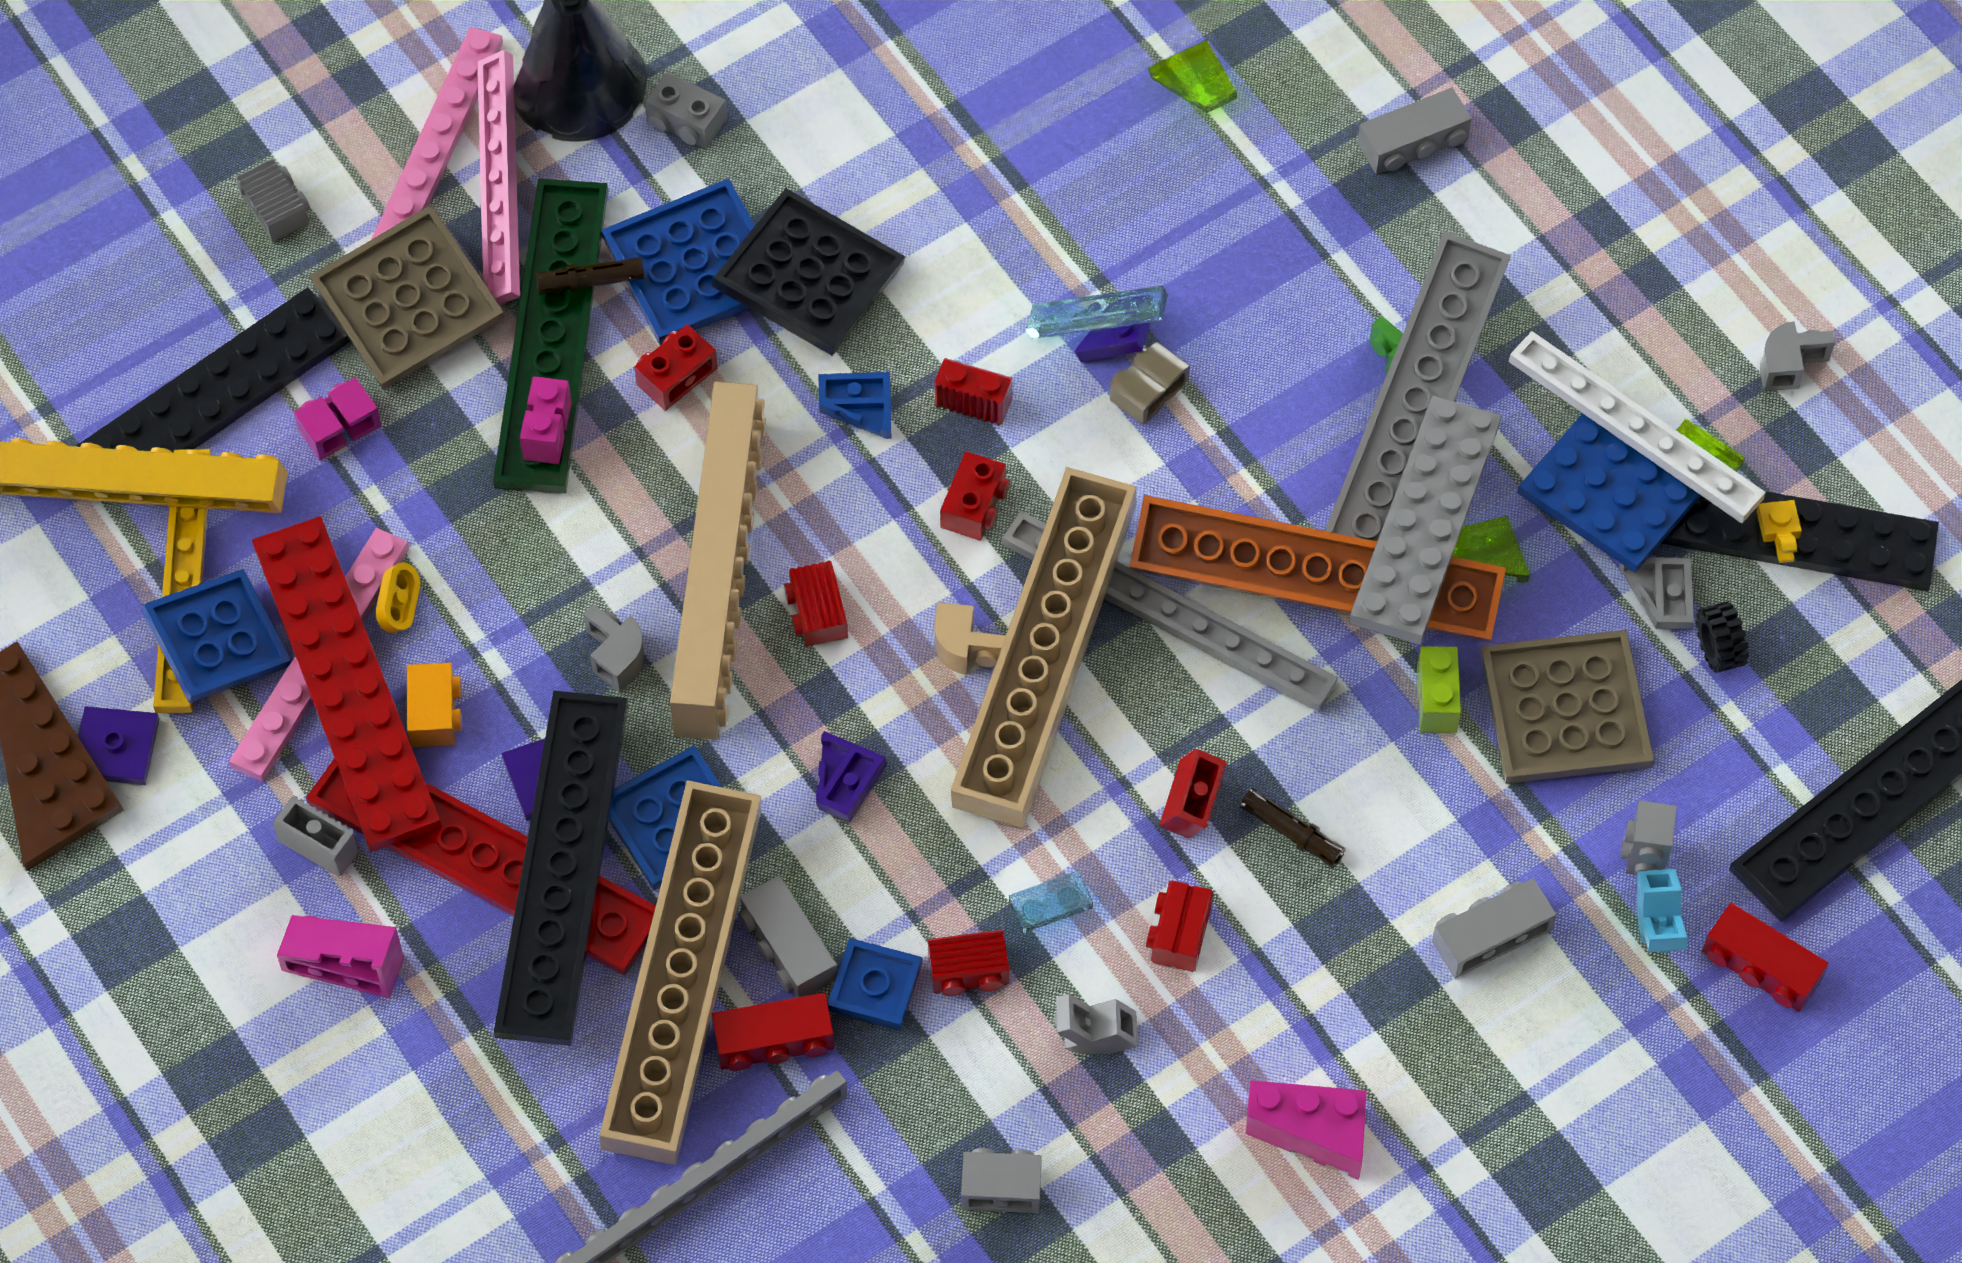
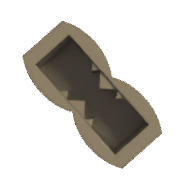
M1158 342L1149 348L1143 347V351L1138 352L1134 357L1133 365L1125 371L1123 369L1119 370L1110 382V401L1143 425L1189 380L1190 366Z

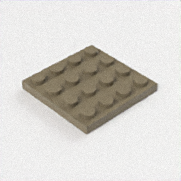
M432 205L310 275L313 285L383 390L505 318L503 310Z
M1627 630L1481 646L1480 656L1505 784L1653 767L1654 758Z

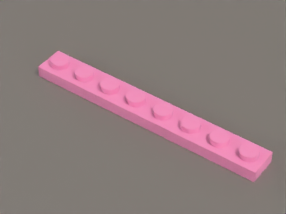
M473 27L469 28L372 239L429 206L478 99L477 61L500 51L503 45L502 35Z
M506 50L477 61L483 282L499 305L520 297L513 55Z
M375 528L345 576L362 622H364L378 599L385 570L401 563L409 550L408 541L379 528ZM296 657L293 658L229 760L232 769L261 782H264L313 703Z

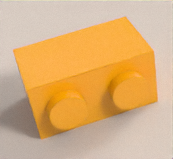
M451 662L407 665V733L412 748L456 745V731H462L461 709H455V698H462L461 677L454 676Z

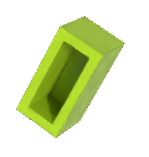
M1421 646L1417 665L1420 733H1457L1461 714L1458 647Z

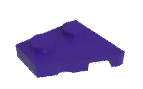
M1146 292L1118 297L1076 348L1075 353L1080 362L1143 351L1155 305L1152 294Z
M824 731L821 735L823 747L822 758L819 761L818 768L820 781L816 791V804L819 810L850 823L887 766V761L883 755Z

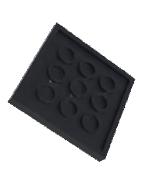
M785 188L713 277L712 287L833 356L903 266L906 256Z

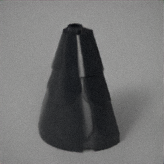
M544 0L532 28L533 36L522 59L523 64L514 84L516 112L535 131L540 129L552 134L553 139L562 141H589L617 131L634 117L633 112L640 103H643L645 98L647 76L643 57L627 40L625 33L610 18L608 10L599 0Z

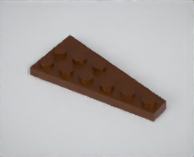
M18 641L0 651V743L22 862L28 871L121 813L124 809Z

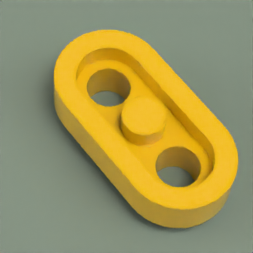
M402 562L387 568L381 582L376 606V619L380 627L391 634L408 629L412 625L421 583L417 571L408 563Z

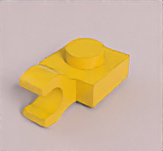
M1795 501L1759 504L1756 512L1763 541H1775L1779 563L1794 562L1793 552H1797L1795 539H1799L1802 532Z

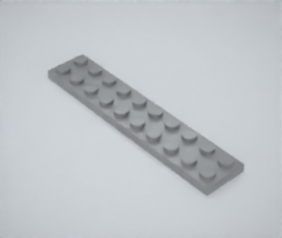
M1443 232L1325 531L1378 542L1431 397L1433 395L1455 401L1511 255L1449 232Z

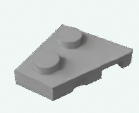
M1649 557L1636 573L1619 562V569L1655 629H1693L1694 611L1691 558Z

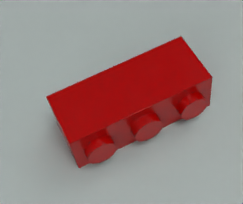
M1730 902L1708 933L1702 952L1707 954L1709 960L1717 966L1731 969L1739 974L1740 978L1749 986L1760 987L1771 994L1778 1004L1786 1008L1792 1007L1798 1012L1802 1010L1822 981L1829 964L1826 960Z
M825 993L711 1013L721 1070L729 1068L732 1071H741L756 1063L768 1062L770 1064H779L789 1060L790 1057L801 1055L818 1057L827 1053L828 1050H834L833 1030Z

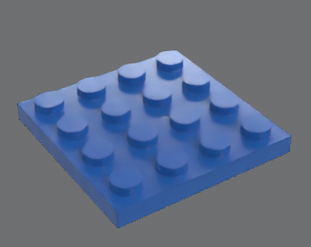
M729 178L601 230L602 238L614 261L637 257L642 258L645 279L626 281L659 345L663 344L664 339L671 332H678L686 324L693 330H698L749 309L747 306L712 287L713 277L755 227Z
M1583 413L1522 481L1517 491V494L1635 573L1701 497L1699 493Z

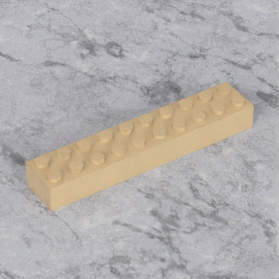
M714 381L670 699L675 737L719 740L720 726L726 727L728 722L726 697L732 691L733 672H730L731 661L736 660L737 639H734L735 629H739L741 623L739 598L744 597L746 578L743 575L744 565H748L750 544L747 543L748 533L753 531L754 511H751L752 501L756 502L758 493V480H755L756 470L761 469L762 449H759L760 439L765 438L766 418H764L765 400L759 399L758 385Z
M1066 467L951 788L952 808L1024 829L1137 505L1136 486Z
M688 780L686 782L599 1135L601 1150L677 1166L710 1028L711 1013L714 1011L759 823L761 795Z

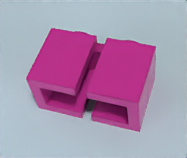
M533 376L527 402L528 411H525L520 434L523 460L559 464L565 438L564 430L567 428L572 404L568 380Z
M356 377L346 383L343 382L334 386L328 392L327 398L323 399L321 396L316 400H309L302 404L298 410L294 411L298 431L319 461L347 446V441L341 434L344 429L352 440L356 441L381 427L378 408Z

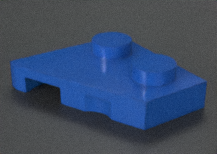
M890 372L818 374L819 412L885 439H892Z

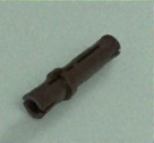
M641 257L578 267L570 264L565 269L535 273L539 295L568 290L571 293H575L581 288L645 279Z
M1251 788L1244 796L1240 808L1297 844L1296 848L1298 850L1313 854L1331 868L1336 867L1341 861L1346 848L1321 833L1320 827L1314 823L1309 825L1255 788Z

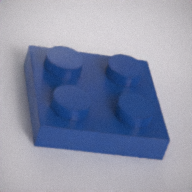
M849 938L827 1003L828 1010L833 1013L901 1031L923 964V958Z

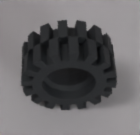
M1727 601L1698 609V613H1696L1698 620L1696 621V627L1699 629L1697 636L1701 640L1700 647L1705 652L1704 658L1706 662L1709 661L1710 669H1713L1715 673L1745 666L1748 663L1747 658H1749V653L1746 650L1748 649V642L1744 638L1746 632L1742 630V620L1738 618V612L1736 608L1733 609V604Z

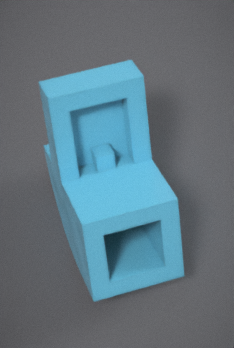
M1676 869L1637 872L1639 932L1642 943L1646 942L1649 952L1669 953L1676 950H1687V934L1681 918L1682 889Z

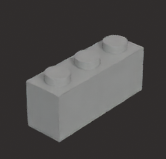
M1452 87L1361 123L1359 125L1357 144L1376 175L1387 170L1395 171L1405 163L1418 158L1425 159L1435 151L1448 146L1455 147L1469 138L1472 118Z
M780 875L740 896L741 912L738 913V917L748 933L754 931L758 937L759 942H757V946L764 960L767 963L770 961L774 962L779 970L776 972L777 979L785 992L792 991L796 998L809 996L835 982L837 976L836 962Z
M1534 878L1524 883L1516 881L1505 887L1501 894L1491 899L1483 897L1475 901L1469 907V910L1459 915L1451 913L1441 918L1434 928L1432 943L1453 977L1457 978L1552 931L1557 914Z

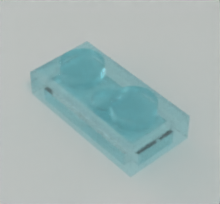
M1079 870L1009 895L1010 906L1022 933L1093 908V900Z

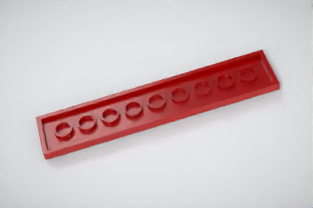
M318 516L252 539L254 550L369 851L373 852L442 827L322 517Z
M333 759L306 797V801L310 803L311 807H316L318 811L322 810V813L328 814L329 817L363 834L335 759ZM425 782L442 827L387 846V848L514 916L528 837ZM600 876L587 956L625 976L647 944L656 905Z

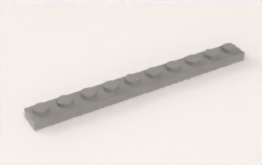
M1020 511L1002 537V545L1033 561L1046 523ZM1117 561L1104 599L1320 712L1336 687L1338 677Z
M838 1070L829 1076L822 1075L810 1084L808 1091L798 1098L793 1096L786 1099L778 1107L775 1114L766 1120L761 1118L753 1122L747 1128L746 1134L734 1142L729 1140L720 1145L714 1152L713 1157L703 1164L697 1162L691 1165L683 1173L680 1180L671 1186L669 1184L661 1186L651 1195V1200L639 1208L634 1206L620 1216L618 1223L608 1230L600 1229L588 1238L585 1246L576 1252L569 1251L563 1254L555 1263H609L846 1098V1080Z

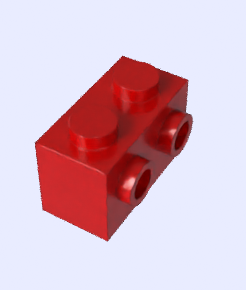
M686 324L678 332H671L664 339L663 344L653 352H647L640 357L634 366L636 385L666 411L718 369L716 350Z
M965 451L940 509V528L981 541L985 530H992L998 514V509H995L999 499L1004 500L1010 487V479L1006 478V464Z

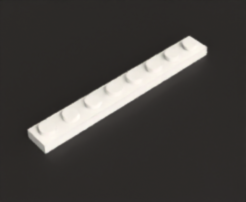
M1533 331L1510 354L1509 362L1740 523H1743L1764 500L1765 491Z

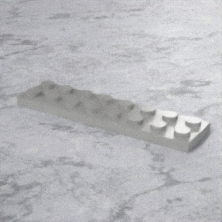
M1432 395L1351 611L1349 624L1421 645L1499 429L1502 415Z

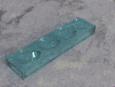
M1161 285L1033 304L1026 331L1031 339L1160 321L1163 317L1168 294L1164 286Z

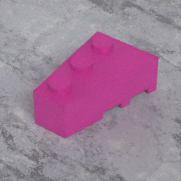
M310 915L291 916L277 953L281 971L388 999L391 997L404 961L396 927L322 919Z
M1250 1080L1245 1134L1289 1152L1294 1150L1313 1158L1315 1163L1323 1166L1328 1164L1347 1172L1348 1176L1359 1180L1363 1159L1367 1091Z

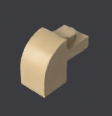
M937 602L934 624L935 649L942 663L952 671L967 675L969 662L977 663L983 667L995 666L1006 636L973 632L974 606Z

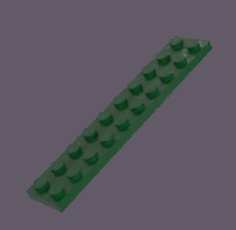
M538 178L493 479L494 488L566 493L595 286L578 289V292L571 293L568 290L539 295L535 273L565 269L570 264H574L575 267L598 264L602 240L601 230L604 226L608 197L607 183ZM533 376L569 381L572 404L567 428L564 430L565 438L559 464L523 460L520 434L525 411H528L527 402Z

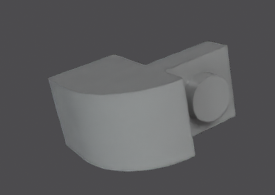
M1795 321L1775 328L1766 340L1760 362L1763 390L1799 389L1804 373L1803 363L1830 361L1835 344L1833 331L1820 332L1819 330H1808L1803 333H1797Z
M593 604L583 614L586 632L601 643L590 655L592 671L618 693H621L638 676L644 664L645 655L641 629L633 617L629 616L621 624L613 613L608 610L603 612Z
M1071 994L1056 997L1054 1022L1057 1033L1065 1037V1049L1079 1054H1111L1138 1047L1137 1016L1134 1009L1117 999L1089 1006Z

